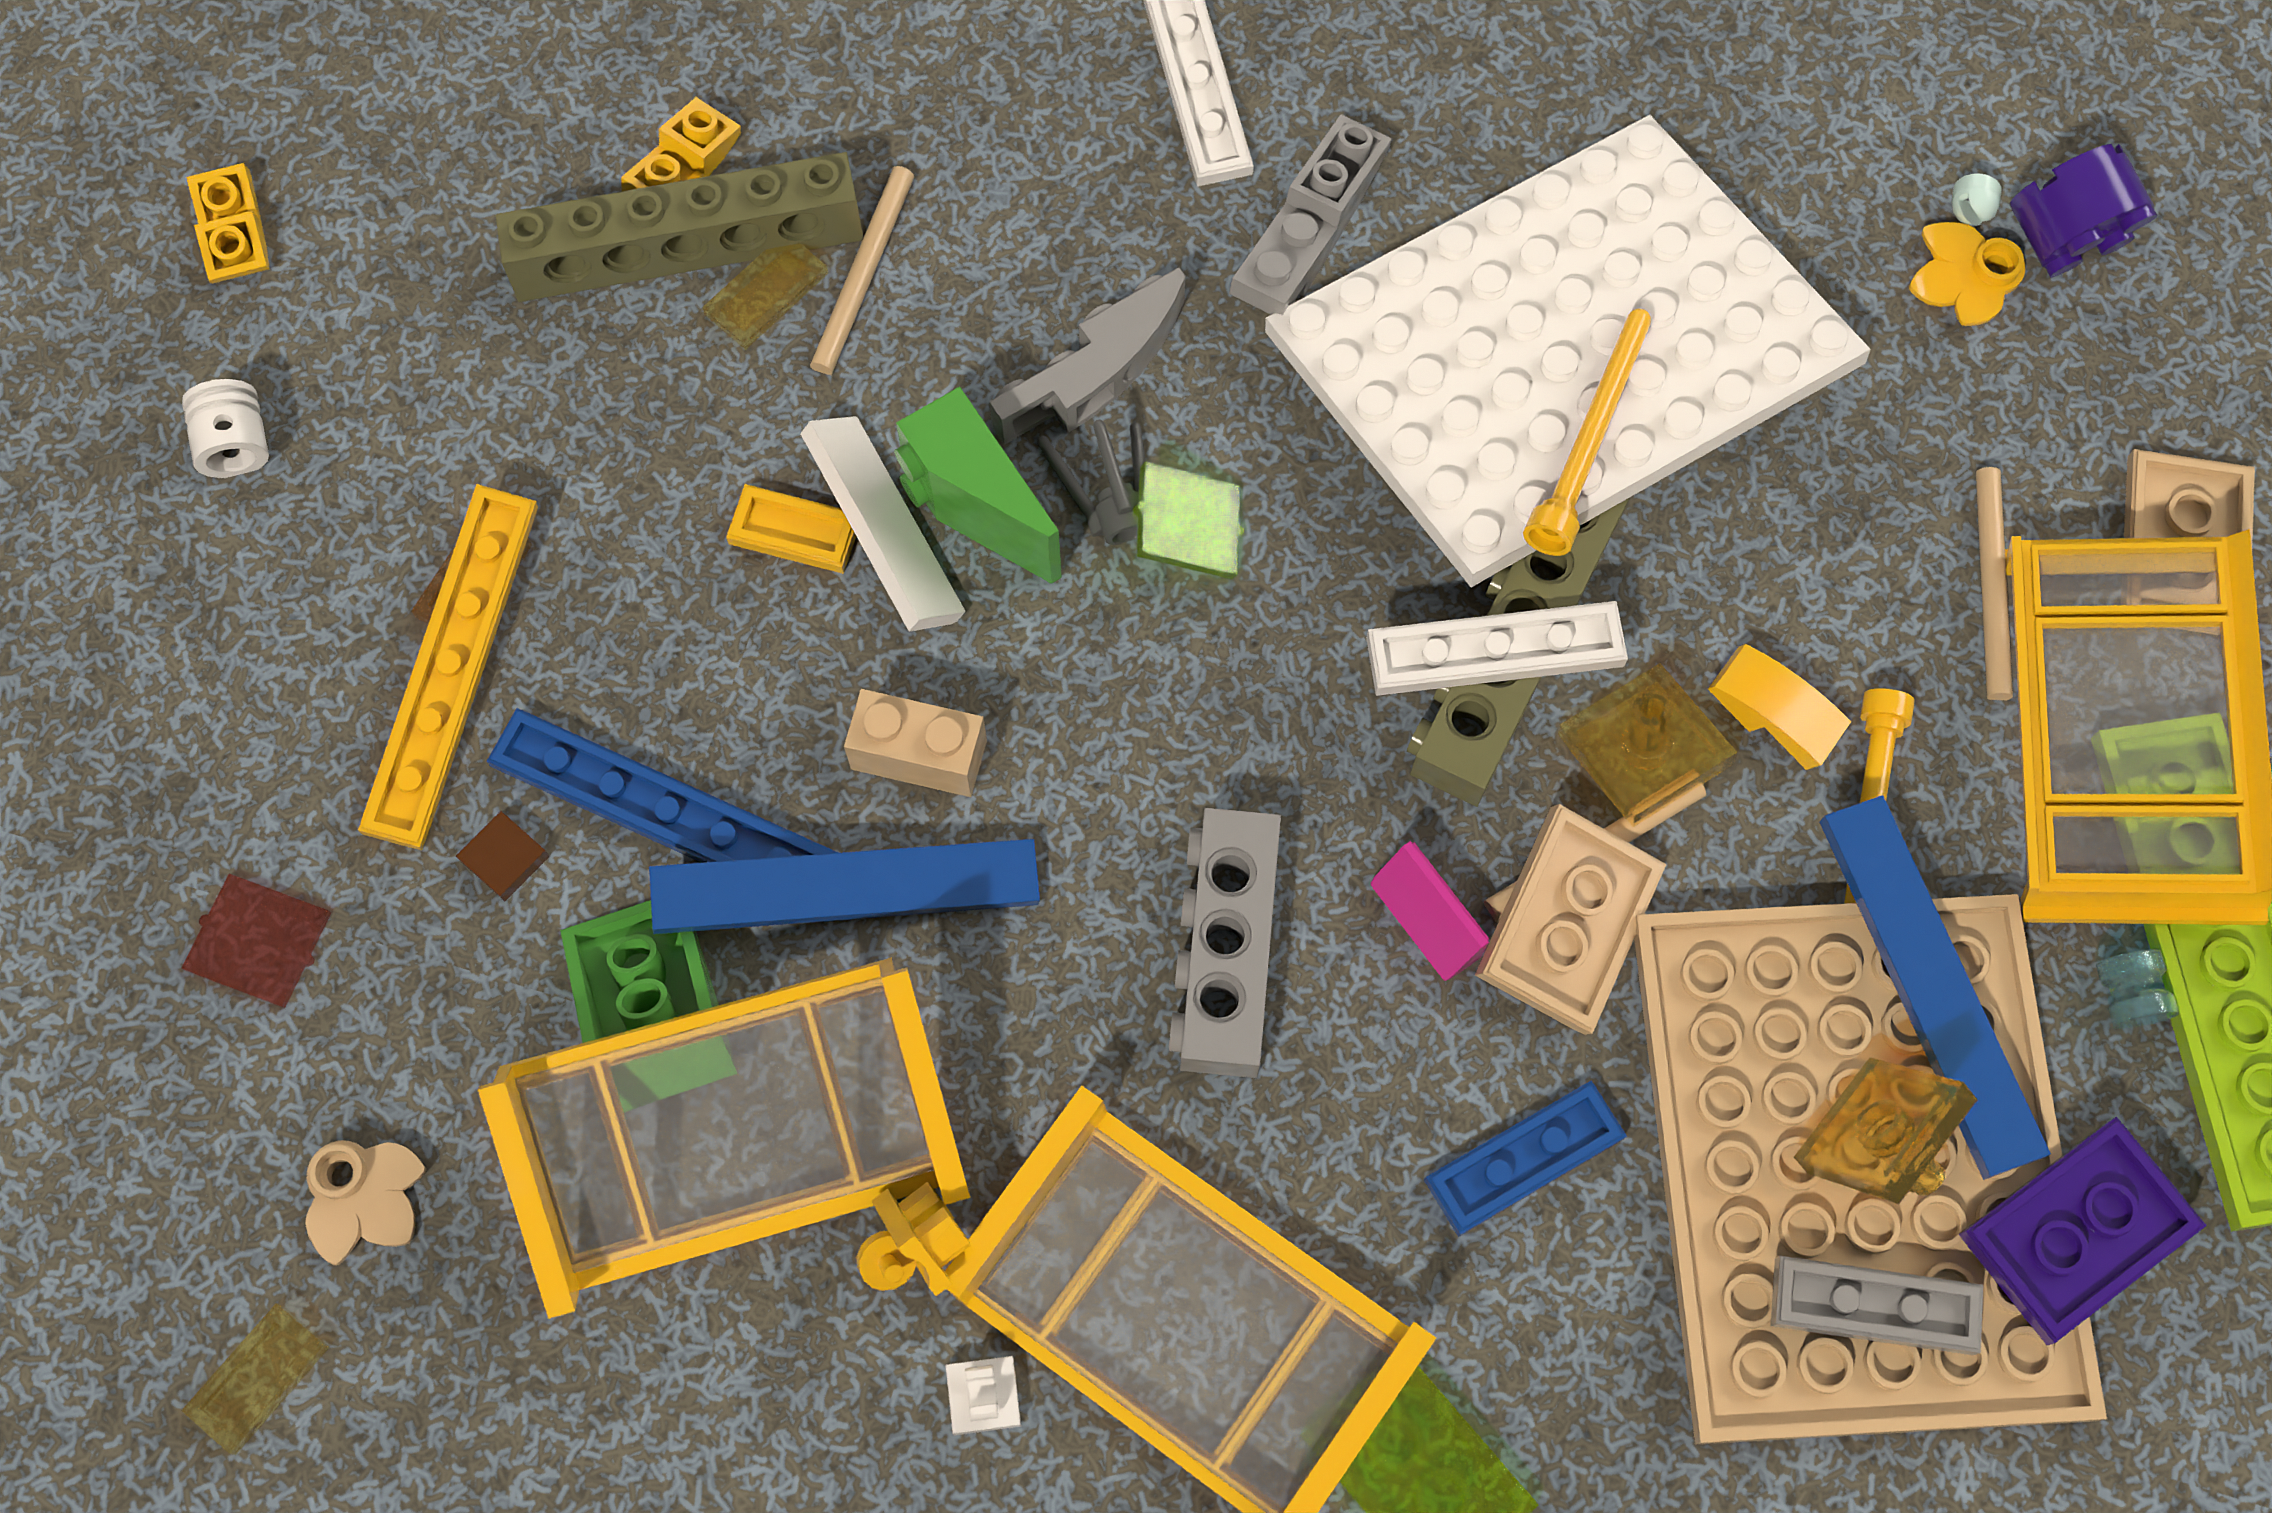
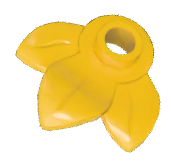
M1941 222L1925 226L1921 234L1934 259L1925 264L1915 274L1909 285L1910 292L1928 305L1938 307L1954 305L1957 319L1962 326L1980 325L1996 317L2002 309L2005 295L2014 291L2025 275V262L2021 249L2014 242L2005 238L1986 240L1969 224ZM1985 264L1997 265L2001 269L2002 274L1992 272Z

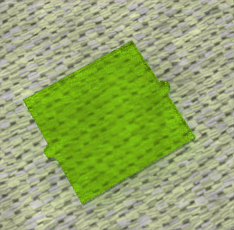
M1145 461L1140 466L1139 503L1133 507V513L1138 516L1137 557L1228 579L1235 578L1238 575L1239 537L1244 533V528L1239 525L1240 485Z

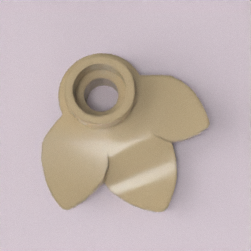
M345 1140L331 1142L315 1153L307 1169L308 1187L315 1198L307 1213L305 1225L313 1246L323 1259L335 1266L340 1265L348 1257L361 1237L370 1243L389 1247L404 1246L413 1240L416 1215L412 1203L404 1190L412 1187L426 1172V1167L417 1155L407 1147L397 1143L386 1142L365 1149L354 1142ZM349 1163L353 1168L351 1180L343 1186H335L332 1181L333 1171L340 1164Z

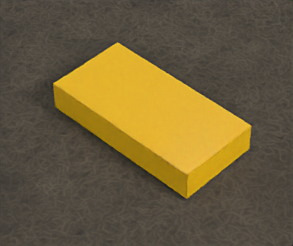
M745 484L726 539L728 544L844 574L856 534L841 508Z

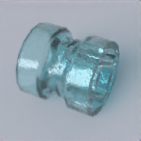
M2161 950L2134 951L2105 959L2096 964L2101 985L2108 988L2113 1001L2108 1010L2114 1029L2155 1024L2179 1015L2174 994L2165 989L2162 980L2167 969Z

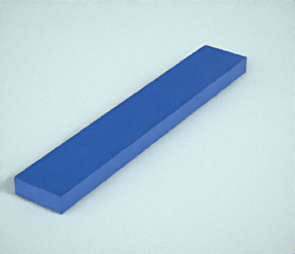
M516 708L487 759L490 767L701 863L839 853L519 708Z
M1882 795L1825 815L1819 823L1983 1180L2051 1155L1884 796Z
M1034 839L649 866L652 928L654 934L1038 905L1040 902Z

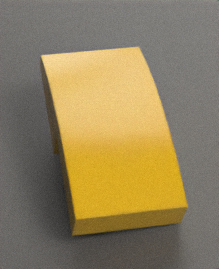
M695 97L659 128V145L621 177L622 191L709 176L735 144L741 134V126Z
M241 163L186 177L198 224L194 225L208 281L213 284L270 269L254 185L248 167Z
M1747 644L1738 646L1708 688L1749 732L1765 727L1805 770L1823 764L1851 723L1834 704L1800 676Z

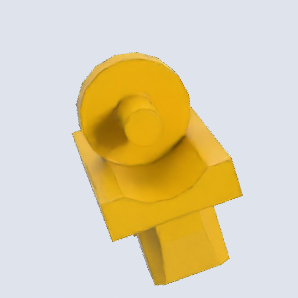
M928 1181L900 1203L897 1202L888 1189L874 1198L872 1203L888 1231H880L873 1234L860 1246L857 1254V1268L864 1282L874 1289L882 1291L894 1290L904 1285L912 1277L917 1266L930 1290L935 1296H938L952 1285L943 1266L971 1246L968 1238L955 1222L954 1216Z

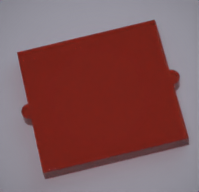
M229 873L209 914L202 915L199 918V924L202 928L181 969L285 1009L305 966L309 967L314 964L315 959L311 954L331 912Z

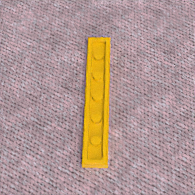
M476 484L358 828L361 834L423 850L538 510L535 500Z

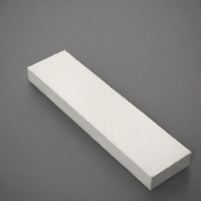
M1143 0L1197 187L1253 175L1252 159L1205 1Z
M857 416L809 421L800 434L908 631L945 626L957 622L966 611Z
M1617 601L1368 629L1366 637L1376 696L1624 667L1628 660Z

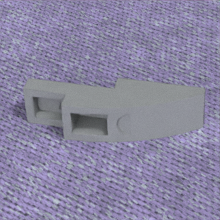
M1340 114L1290 185L1286 203L1232 278L1229 294L1271 315L1274 313L1283 315L1298 294L1304 296L1360 205L1390 147L1392 138Z
M1178 267L1163 277L1161 275L1151 276L1140 283L1133 294L1114 305L1107 303L1098 306L1079 324L1080 350L1076 352L1073 350L1065 351L1053 358L1045 370L1028 380L1018 379L1005 385L996 394L995 399L989 401L992 427L1003 443L1007 444L1053 416H1056L1066 432L1069 433L1094 417L1119 397L1141 375L1156 356L1177 321L1185 302L1186 276Z

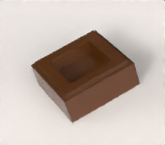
M502 811L456 855L462 864L504 902L550 857L545 849Z

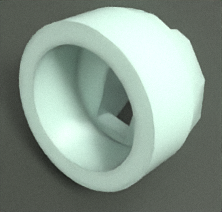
M1969 174L1960 178L1954 185L1951 202L1956 218L1960 222L1971 226L1980 225L1983 221H1990L1994 218L2000 206L2002 192L2000 183L1995 178L1985 174Z

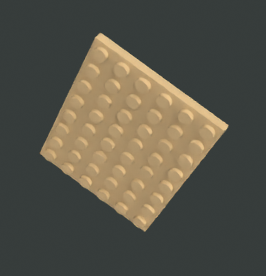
M2018 894L1932 899L2051 1155L1986 1180H1983L1857 903L1636 915V935L1634 941L1695 1445L2093 1422L2107 1419L2090 1317L2055 1344L2046 1346L1958 1235L2062 1156ZM1786 1256L1982 1284L1981 1353L1967 1355L1771 1326L1775 1258Z

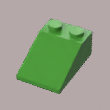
M960 386L896 422L900 447L895 449L894 453L904 471V474L900 475L899 478L904 490L916 507L926 503L936 520L1051 584L1062 578L1059 530Z
M651 900L560 930L583 1043L719 1005L696 931L654 934ZM727 1034L610 1066L624 1112L737 1074Z

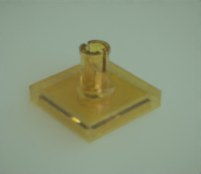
M1661 663L1559 724L1558 735L1632 827H1635L1734 765L1737 751Z
M1870 1057L1794 1155V1158L1807 1174L1896 1204H1900L1909 1191L1911 1193L1916 1192L1917 1195L1921 1196L1929 1195L1942 1185L1946 1176V1170L1934 1157L1978 1099L1964 1082Z

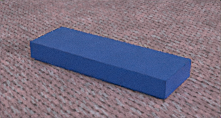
M1591 1080L1426 1176L1424 1181L1459 1237L1621 1142L1627 1135Z

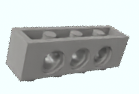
M1205 808L1203 828L1190 827L1187 865L1199 866L1197 889L1184 888L1181 926L1193 927L1191 951L1178 950L1175 988L1187 989L1185 1014L1172 1012L1169 1051L1181 1052L1180 1071L1257 1078L1281 815ZM1231 869L1241 873L1246 879L1247 884L1239 891L1226 892L1219 889L1212 878L1222 870ZM1227 930L1238 936L1242 946L1234 953L1219 954L1209 947L1206 940L1216 931ZM1223 992L1235 1001L1237 1008L1227 1017L1216 1018L1207 1014L1200 1002L1209 993Z

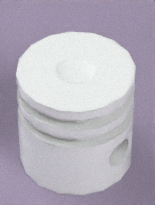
M216 379L200 383L190 388L183 395L182 406L185 411L184 417L187 424L193 466L199 473L208 477L227 478L256 471L268 462L269 453L260 416V407L257 403L258 396L252 385L240 380ZM240 449L239 454L233 458H227L222 455L224 450Z

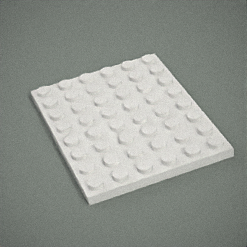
M1651 115L1296 301L1287 307L1283 315L1274 313L1266 317L1265 333L1470 587L1475 586L1536 551L1525 541L1523 531L1533 508L1542 505L1544 500L1550 499L1553 495L1628 314L1632 310L1637 308L1646 310L1651 316V324L1575 505L1578 513L1577 520L1580 525L1866 364L1871 350Z

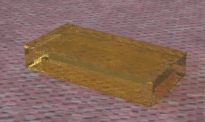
M800 243L765 249L702 307L704 315L746 350L829 274L828 269L822 261Z
M275 1303L181 1411L229 1454L237 1455L330 1346L283 1305Z

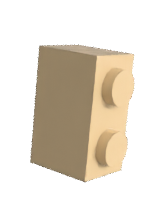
M861 689L844 749L851 770L972 797L987 737L983 716Z

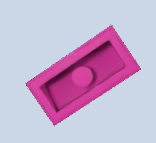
M1409 841L1374 876L1371 886L1441 978L1447 981L1482 957L1489 944V938L1419 847Z

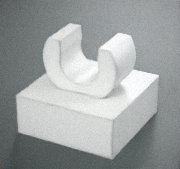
M1013 1356L946 1365L952 1431L954 1435L1021 1426Z

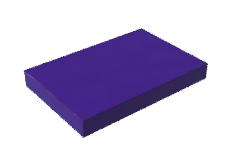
M2115 1117L1958 1235L2046 1346L2059 1341L2207 1225L2118 1117Z

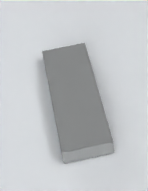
M1786 1256L1775 1258L1771 1326L1967 1355L1981 1353L1982 1284Z

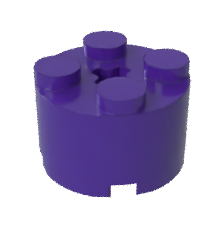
M2112 144L2099 146L2052 169L2055 176L2043 185L2042 190L2033 181L2016 194L2009 203L2042 267L2046 268L2051 278L2077 267L2083 262L2080 254L2097 247L2101 255L2104 256L2124 247L2135 239L2133 231L2145 226L2158 216L2154 210L2155 206L2120 144L2115 149Z

